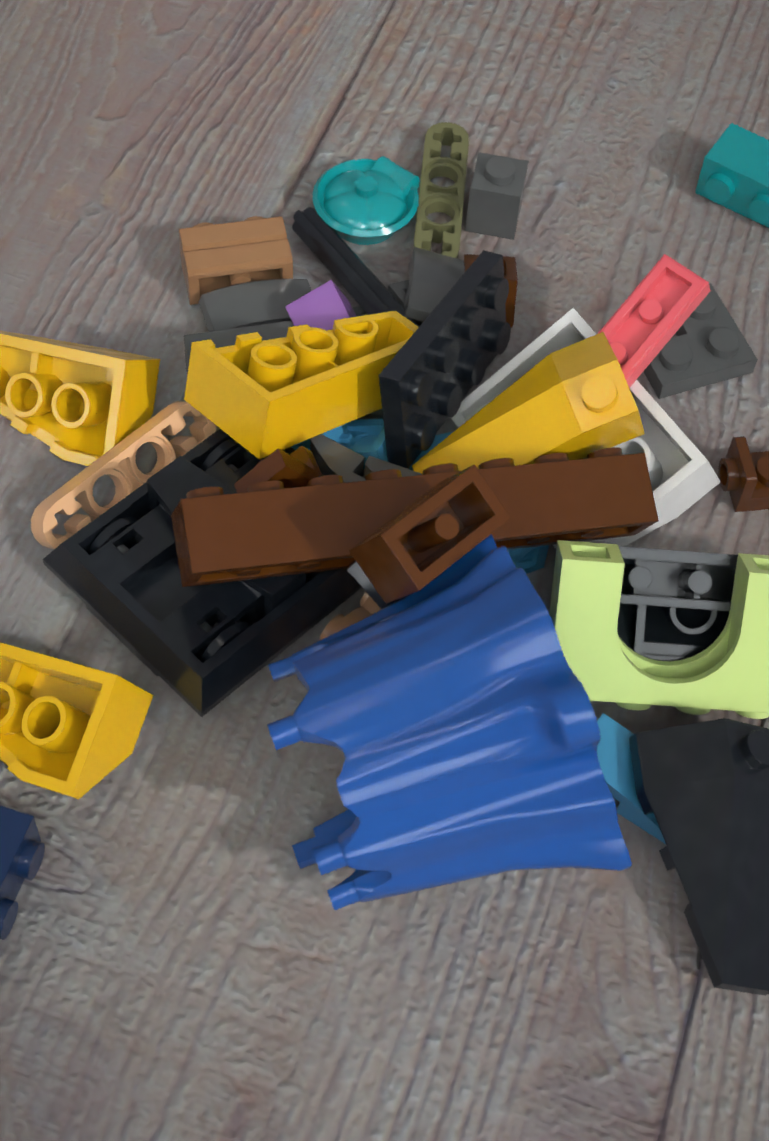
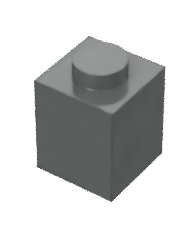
M478 153L470 187L465 231L514 240L529 161Z

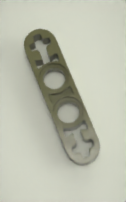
M440 122L432 125L426 132L413 249L417 247L431 251L432 242L442 243L441 254L457 259L460 249L469 147L468 133L458 124ZM442 145L451 146L450 158L440 157ZM444 176L452 179L455 184L449 187H440L433 184L430 180L435 177ZM434 212H441L449 215L452 220L439 224L430 221L427 216Z

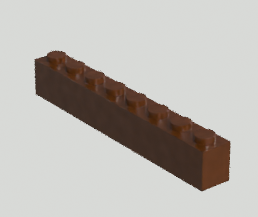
M612 447L591 452L587 455V459L569 460L567 453H552L534 459V464L514 466L512 458H499L486 461L478 466V470L511 517L509 521L492 533L497 548L505 546L507 550L555 545L557 540L581 542L633 536L659 521L645 453L623 455L621 448ZM452 463L435 465L422 471L423 475L402 477L401 470L386 469L366 475L365 481L345 483L341 475H326L309 480L305 487L285 488L282 481H265L249 486L247 488L248 492L224 494L222 487H203L189 491L186 494L187 498L180 499L171 514L182 587L345 569L355 560L349 552L350 549L439 482L459 473L458 465Z

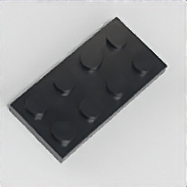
M483 250L379 374L388 462L409 469L420 453L431 447L436 433L448 417L455 416L462 399L473 385H478L482 381L487 367L497 354H502L506 350L510 340L511 328L509 323H506L505 315L509 282L504 278L503 255Z

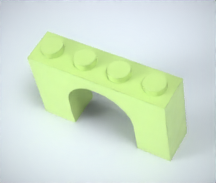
M557 540L549 614L565 659L572 672L582 683L590 702H615L622 708L637 711L647 710L651 705L673 706L681 712L693 715L707 714L711 709L735 711L737 714L751 719H765L769 717V555L738 553L729 617L719 637L708 648L686 659L658 661L634 652L618 635V615L625 566L618 544Z

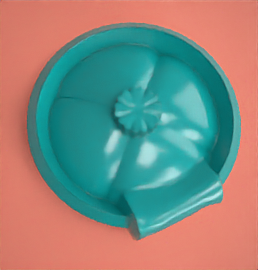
M381 156L377 160L355 159L345 161L329 168L318 178L312 193L313 205L320 218L331 226L342 239L359 245L378 244L393 236L397 230L408 224L416 214L419 205L417 190L420 178L385 156Z

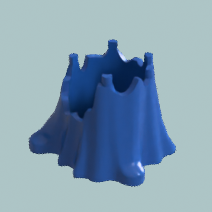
M492 534L421 590L405 596L363 620L292 654L290 657L268 664L274 682L297 674L298 679L308 690L306 696L293 712V715L267 724L275 749L278 750L303 741L334 746L341 750L345 756L342 771L336 778V785L342 803L348 810L313 828L315 837L292 845L300 869L317 863L321 875L346 866L356 869L347 879L327 890L334 911L357 902H370L512 870L582 868L622 871L632 866L630 855L618 823L616 804L603 776L597 756V745L601 736L592 704L582 683L572 672L565 659L553 621L542 598L533 587L523 568H516L505 546L497 548Z

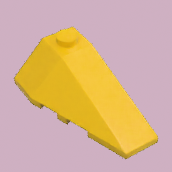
M0 330V414L12 421L10 426L23 434H31L50 446L49 451L62 460L89 466L151 418L154 410L160 359Z
M601 332L550 353L414 463L412 468L413 471L423 475L422 471L428 467L452 463L457 464L458 470L462 471L474 464L478 468L481 463L499 458H512L514 466L534 464V459L552 453H567L569 460L586 458L591 452L611 448L644 435L645 432L639 410L618 359L604 332Z
M0 642V760L8 766L7 769L23 782L80 799L133 753L154 695L116 674Z

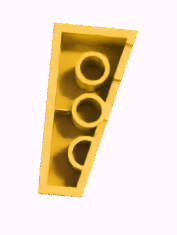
M389 311L334 320L332 330L309 327L308 324L288 327L286 337L263 341L258 332L236 335L235 345L215 348V344L211 339L192 342L184 400L260 460L269 456L278 448L284 450L382 409L379 374L419 327L397 311Z

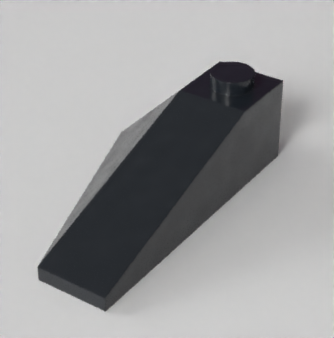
M723 718L635 733L629 737L636 795L644 815L654 813L667 845L659 850L667 871L676 869L690 902L684 914L714 988L768 995L769 729Z

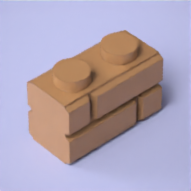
M253 216L244 221L215 225L204 222L191 228L179 229L181 264L190 305L199 304L202 294L220 288L261 280L293 279L292 253L282 216L272 218Z

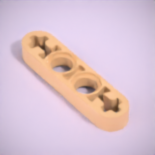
M176 401L168 405L43 500L34 509L31 517V531L34 538L42 546L50 549L57 548L61 543L146 483L150 477L179 456L185 455L216 432V425L186 401ZM183 416L194 418L195 422L189 427L192 436L179 435L170 441L163 436H174L184 429L186 423ZM148 442L156 450L157 462L151 472L143 474L136 465V453L142 444ZM108 475L115 484V495L108 505L101 507L94 500L93 486L99 477ZM82 508L90 515L89 517L88 515L76 513L64 523V528L67 532L65 536L52 533V530L58 524L54 516L56 513L72 515Z

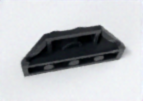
M618 546L625 563L617 632L621 640L641 656L658 661L686 659L708 648L719 637L729 617L738 555Z

